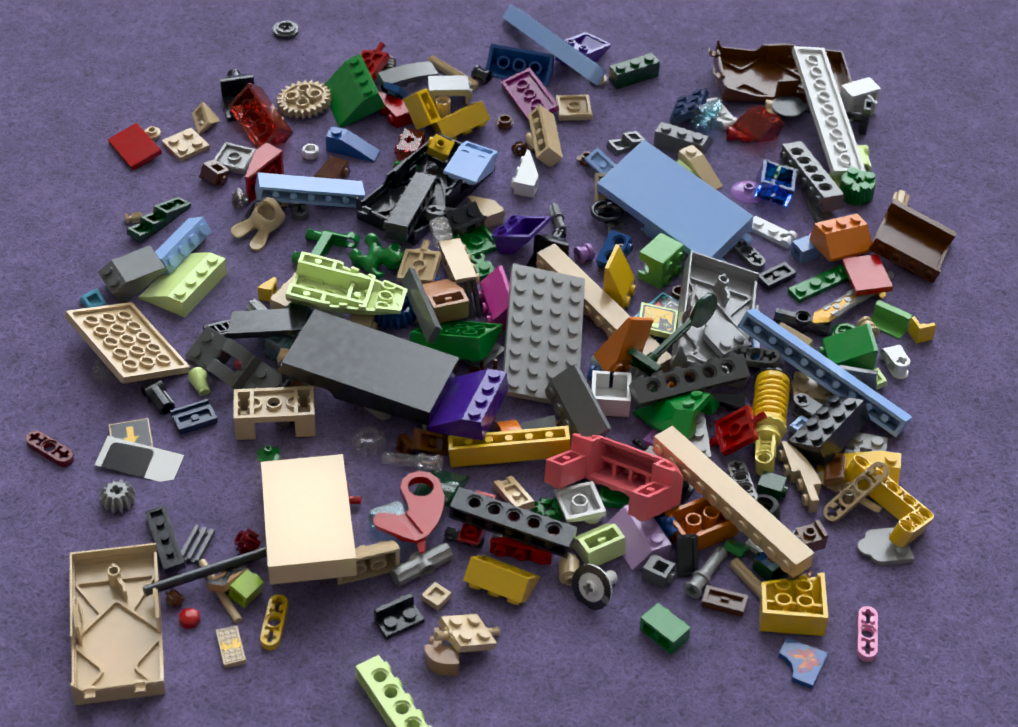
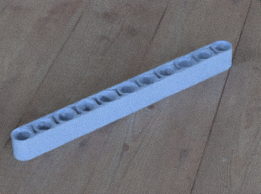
M510 4L503 15L505 20L597 86L607 73L605 69L516 6Z

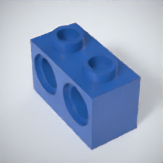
M611 230L596 258L597 267L605 270V266L616 244H623L621 249L625 258L628 254L630 255L634 246L631 237Z

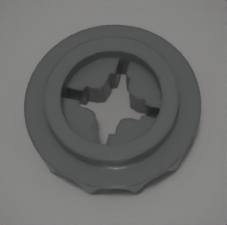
M281 21L273 27V33L276 37L280 36L281 39L284 37L288 39L289 36L294 37L298 34L299 30L298 25L291 21Z

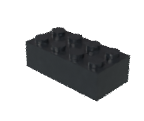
M832 395L788 440V443L796 448L809 463L827 466L870 420L864 400Z

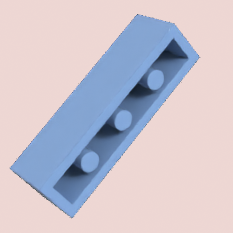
M204 217L188 218L155 251L167 268L161 275L171 274L212 232Z

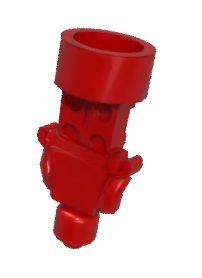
M728 126L726 131V140L733 141L739 139L742 140V143L759 140L757 134L752 135V132L745 130V128L737 130L735 127Z

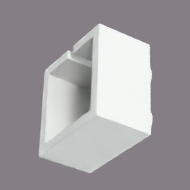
M870 77L841 85L840 96L845 111L861 112L865 99L872 100L870 115L876 114L878 104L876 101L879 99L881 88Z
M593 370L591 391L604 415L629 417L631 373L614 372L613 387L609 388L610 371Z

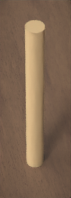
M201 559L198 562L200 567L209 565L205 559ZM214 574L207 576L206 578L208 579V581H210L216 576ZM216 592L234 623L242 621L240 614L227 593Z

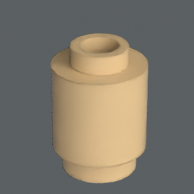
M569 553L567 559L561 557L559 560V580L568 586H572L573 574L580 567V562L576 555Z

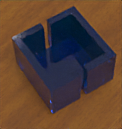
M764 159L757 174L754 196L768 201L772 199V202L788 206L795 189L797 169L782 165L776 179H773L779 164Z

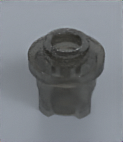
M241 188L232 193V205L234 208H244L249 205V197Z

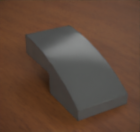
M637 131L626 132L622 134L621 139L609 140L606 147L616 156L634 149L645 139Z

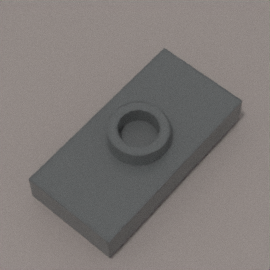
M839 365V367L876 391L878 371Z

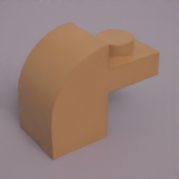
M435 627L434 632H440L443 630L442 628ZM430 636L429 645H425V663L427 667L439 675L459 676L460 653H457L454 646H443V640L435 641L434 637Z

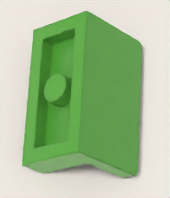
M878 300L875 304L871 320L880 331L901 339L908 330L912 314Z

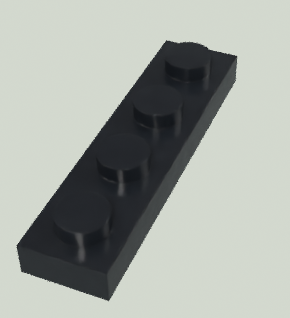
M165 505L145 511L165 574L167 575L186 568Z

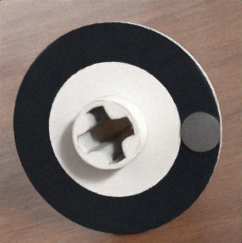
M593 564L582 565L576 569L572 577L574 595L577 600L590 609L600 610L606 607L611 600L612 585L617 582V575L612 570L604 572L600 567Z

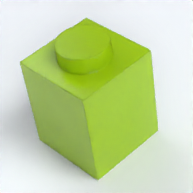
M247 569L230 585L228 596L245 608L262 591L263 581L257 574Z

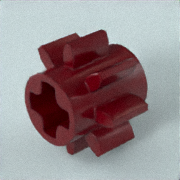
M247 529L246 532L240 531L234 540V544L237 545L235 550L243 554L258 549L260 546V540L257 539L259 535L250 529Z

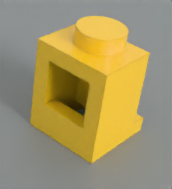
M435 134L434 138L430 137L426 146L429 147L427 154L445 162L455 141H450Z

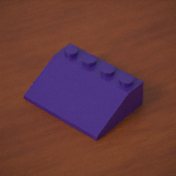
M486 369L455 377L429 426H426V430L483 441L508 392L507 372Z

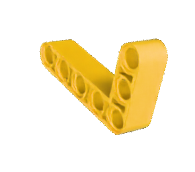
M855 455L846 468V477L853 482L872 463L863 456ZM877 467L875 468L876 473L873 476H871L870 473L866 475L872 480L873 483L876 482V480L874 479L876 475L879 474L880 476H882L884 474ZM889 477L869 494L872 499L899 520L889 535L890 541L896 546L905 547L922 535L934 518L933 513ZM865 479L861 480L858 484V487L863 491L867 490L870 486L869 481Z

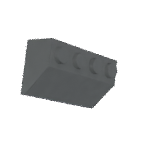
M573 364L549 381L545 393L547 398L550 399L554 412L558 415L562 426H569L570 442H572V434H580V436L592 437V435L606 437L611 426L578 364Z

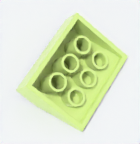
M211 252L190 253L171 274L160 275L139 296V299L185 318L227 274L226 258Z

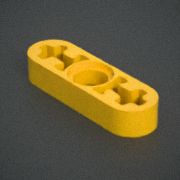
M274 595L268 602L260 635L261 646L266 650L278 648L281 642L288 612V600L284 595ZM282 603L279 606V612H276L275 605ZM276 619L280 621V624L277 626L268 624L271 620ZM270 632H272L274 639L271 642H267L270 638Z

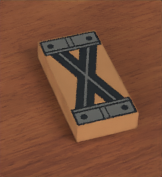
M238 566L221 572L206 583L207 590L227 592L230 589V585L247 569L249 570V567Z

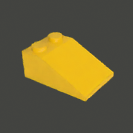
M616 244L605 266L603 291L624 310L625 307H629L631 302L630 296H634L637 286L634 285L635 277L620 245Z

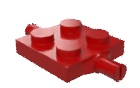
M379 42L373 50H363L361 52V56L373 81L377 78L376 74L381 72L390 58L388 52H381L385 47L383 42Z
M746 405L715 421L716 433L715 437L709 439L710 448L719 444L721 453L727 456L758 440L757 423L767 419V415L762 411L754 416L752 408Z

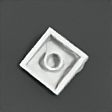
M593 481L567 486L562 489H554V494L566 522L585 521L589 524H596L602 520V517L606 516V509Z

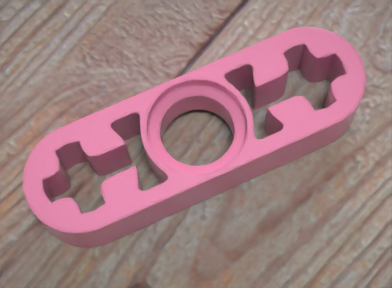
M865 606L859 610L857 616V656L864 662H871L875 660L878 652V613L874 608ZM865 614L869 615V624L866 623ZM868 631L873 637L866 638L862 635V632ZM866 644H869L870 654H866Z

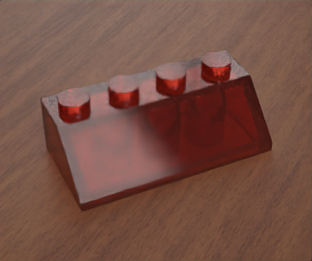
M248 83L227 106L257 149L265 143L274 147L284 144L294 134L264 90L252 83Z

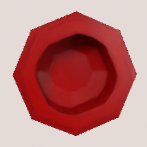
M194 608L182 610L179 613L180 625L185 629L196 628L200 624L199 611Z

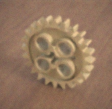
M306 80L303 83L297 81L296 85L291 83V87L285 86L286 90H281L277 98L280 112H284V116L289 115V118L295 116V119H298L299 116H302V119L305 116L311 118V115L317 116V112L323 113V109H328L327 106L332 101L328 86H324V83L319 84V81L313 83V80L309 83Z

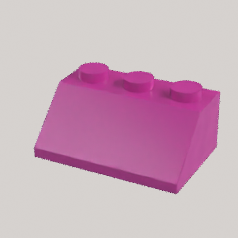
M498 266L480 282L478 295L479 300L483 302V314H487L486 323L503 324L502 331H506L509 283L503 267Z

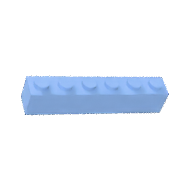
M258 173L255 183L256 199L260 201L269 197L277 202L356 208V198L358 197L359 201H362L365 197L362 181Z

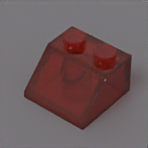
M758 105L750 107L733 124V127L756 142H765L778 138L784 121L780 120L778 115L766 111L767 108Z

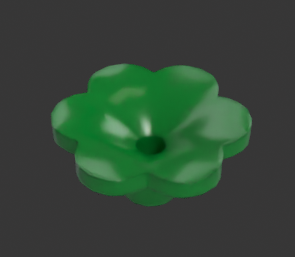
M266 445L257 451V460L259 462L279 460L281 458L279 454L280 449Z

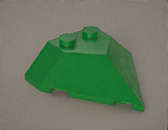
M693 391L665 398L632 413L636 418L641 417L645 424L658 432L674 426L682 435L690 440L696 433L695 417L700 412L713 415L720 407V403L710 393Z

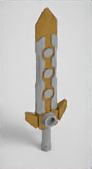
M891 271L887 272L889 279H893L894 273ZM851 289L840 298L814 312L813 323H829L873 295L882 300L885 298L886 292L856 296L854 290Z

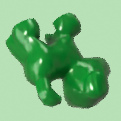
M370 233L365 238V244L368 245L367 249L369 250L368 254L362 255L361 251L355 248L351 251L349 259L353 266L362 268L368 274L370 273L375 275L376 278L381 279L384 276V272L377 270L382 263L389 270H399L403 259L402 246L398 243H392L384 249L378 241L379 238L374 233Z

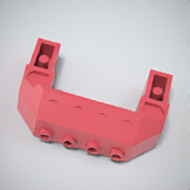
M572 434L571 450L546 459L544 482L552 485L553 488L562 489L569 484L586 478L593 481L594 484L607 486L612 491L623 492L626 496L630 497L628 515L636 517L638 521H647L680 505L684 477L678 466L667 459L600 435L585 437L580 436V434Z

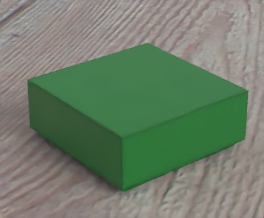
M734 539L726 541L723 547L726 551L739 558L747 556L751 548Z

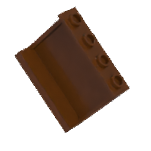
M893 199L882 218L869 250L934 283L941 273V265L957 232Z

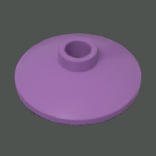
M740 181L732 186L731 194L742 203L753 204L764 199L765 189L753 181Z

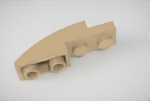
M782 441L777 456L779 462H783V474L785 477H788L790 483H796L797 490L802 493V504L807 506L808 512H817L821 481L809 461L788 442Z

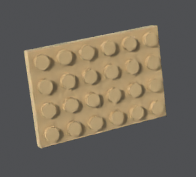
M132 302L68 310L65 312L64 317L122 384L189 373L190 366Z

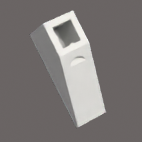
M527 150L525 156L521 157L520 167L516 169V178L513 177L511 188H514L513 194L534 198L538 188V172L531 153Z

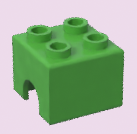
M662 233L657 235L640 251L639 259L647 265L644 266L643 271L638 270L637 277L658 289H662L665 285L668 286L672 278L679 276L682 272L683 244Z

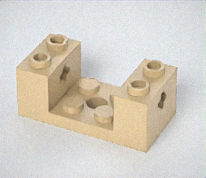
M314 386L234 389L233 419L236 440L256 439V423L295 421L296 437L316 436ZM272 403L278 404L277 406H270Z

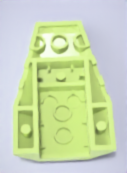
M302 251L298 260L296 275L293 283L289 284L285 297L289 302L310 306L315 309L347 314L387 315L401 313L407 289L387 280L379 281L375 275L370 273L368 276L362 274L358 268L353 266L351 269L345 267L344 263L339 260Z

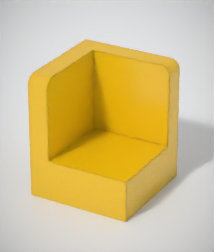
M915 316L911 317L908 333L915 343L933 340L936 329L935 323L920 324Z

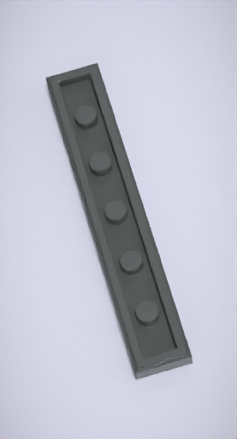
M409 267L401 283L407 289V297L426 341L433 344L442 328L416 270Z

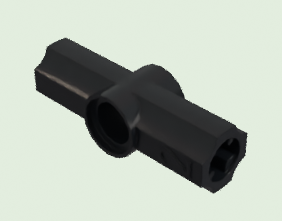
M776 308L773 321L778 325L784 323L802 334L809 332L825 337L828 336L831 322L813 323L812 315L806 310H799L795 313Z

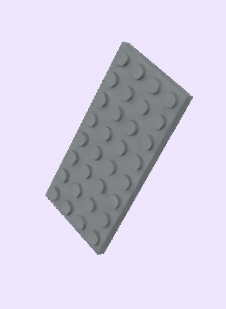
M512 264L503 371L507 372L508 380L507 396L552 404L545 393L549 381L573 364H578L580 368L585 278Z

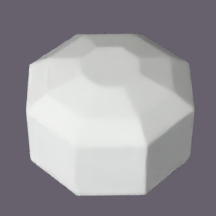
M315 144L303 146L302 156L306 159L317 158L319 156V147Z

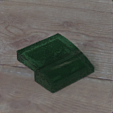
M434 468L429 471L441 483L444 493V506L450 507L458 488H465L469 477ZM419 483L413 494L426 496L433 490L428 485Z

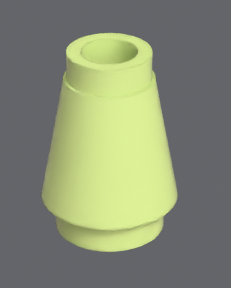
M201 367L191 369L188 373L190 383L200 396L209 394L210 388L206 371Z

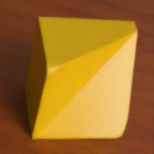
M276 277L271 278L257 288L258 300L269 302L271 296L278 291Z

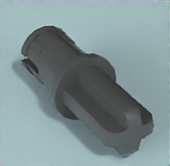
M551 203L549 206L552 217L551 222L554 223L555 229L559 228L557 234L560 233L561 229L566 232L565 217L561 213L559 205Z

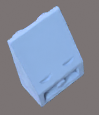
M465 141L458 147L443 173L452 179H462L470 185L477 184L494 171L498 151Z

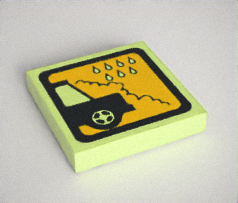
M642 302L639 317H648L654 320L650 335L668 338L676 331L678 310Z

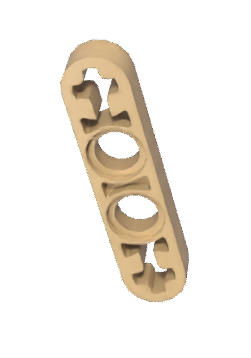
M883 462L873 463L824 507L823 514L825 518L831 522H837L886 480L889 475V469ZM876 467H884V474L882 476L878 474L874 477V479L876 480L875 483H873L872 480L868 476H866L869 473L871 476H873L876 473ZM864 479L868 480L869 488L865 491L858 488L859 482ZM847 493H851L854 496V501L851 504L843 502V496ZM839 500L840 504L846 509L842 510L840 507L836 511L838 514L836 517L833 515L829 517V509H836L839 506L836 502Z

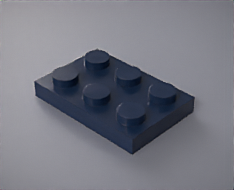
M707 88L702 90L696 89L692 94L688 96L683 95L677 99L669 119L671 125H676L702 114L709 95Z

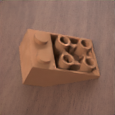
M449 279L422 284L439 323L468 317L469 299L463 288Z

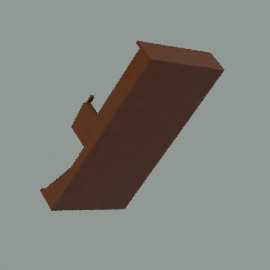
M717 39L715 51H711L709 48L708 51L709 55L713 57L715 68L713 74L718 81L722 101L766 102V100H774L779 96L790 95L801 99L804 103H808L792 53L795 44H762L758 49L751 50L724 47L720 45L719 39ZM825 49L840 93L841 85L852 82L843 51Z

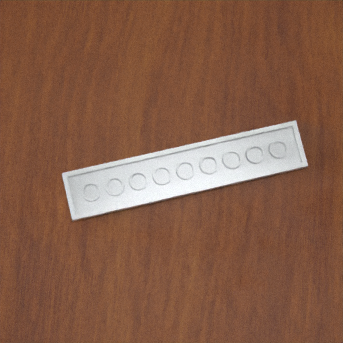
M794 46L792 49L793 57L831 175L842 176L851 167L866 172L825 48Z

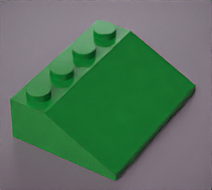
M361 54L346 60L324 84L330 90L332 100L330 101V107L340 128L386 107Z
M452 320L439 323L442 329L433 344L426 341L421 327L410 332V341L459 357V361L468 359L470 362L476 363L481 362L483 358L489 355L503 329V324Z

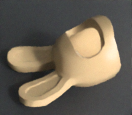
M266 197L257 204L250 218L235 224L231 228L230 233L235 238H242L254 229L258 230L250 242V248L256 252L261 251L265 248L269 234L275 231L284 221L285 214L275 199Z

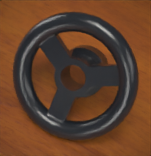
M610 199L599 200L590 209L593 218L606 224L620 220L626 212ZM606 205L603 209L596 210L597 207ZM612 206H617L620 209V213L614 211Z

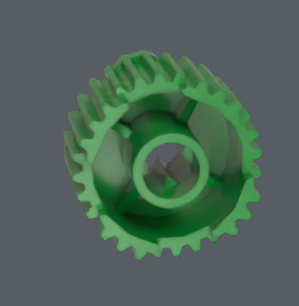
M851 167L848 169V172L843 173L839 188L844 193V201L851 206L871 202L876 186L875 174L858 170L855 167Z

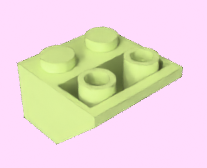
M615 523L603 524L576 536L572 546L584 564L596 566L626 554L625 536Z

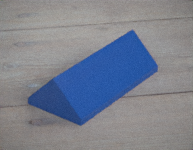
M491 43L485 70L492 71V77L507 79L531 68L544 87H548L554 73L553 54Z

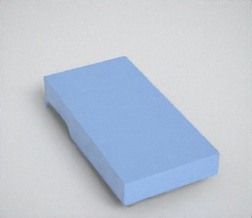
M646 140L640 142L597 182V194L602 193L644 224V228L642 227L641 230L645 232V235L654 239L662 233L682 243L683 250L688 255L691 251L726 262L722 257L739 240H744L748 246L754 242L752 236L748 234V232H752V214Z

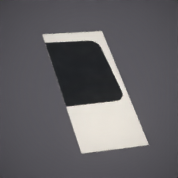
M107 436L95 465L162 482L175 478L184 455Z

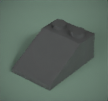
M147 246L111 260L98 271V274L111 294L121 303H127L167 270L154 249L151 246Z

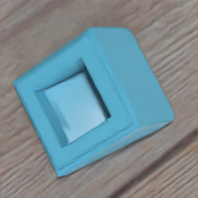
M97 288L82 295L79 300L86 308L107 304Z

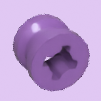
M590 243L584 244L583 247H575L573 250L574 257L580 264L585 263L586 260L591 261L595 259V252Z

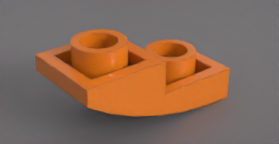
M515 419L494 422L495 429H498L499 432L522 430Z

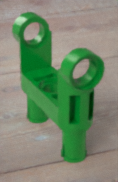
M308 228L305 234L306 240L317 242L311 254L323 257L325 254H328L332 245L355 249L360 242L359 236L353 232L341 234L328 230L321 232ZM347 239H352L355 243H350ZM294 251L291 258L292 263H298L301 253Z

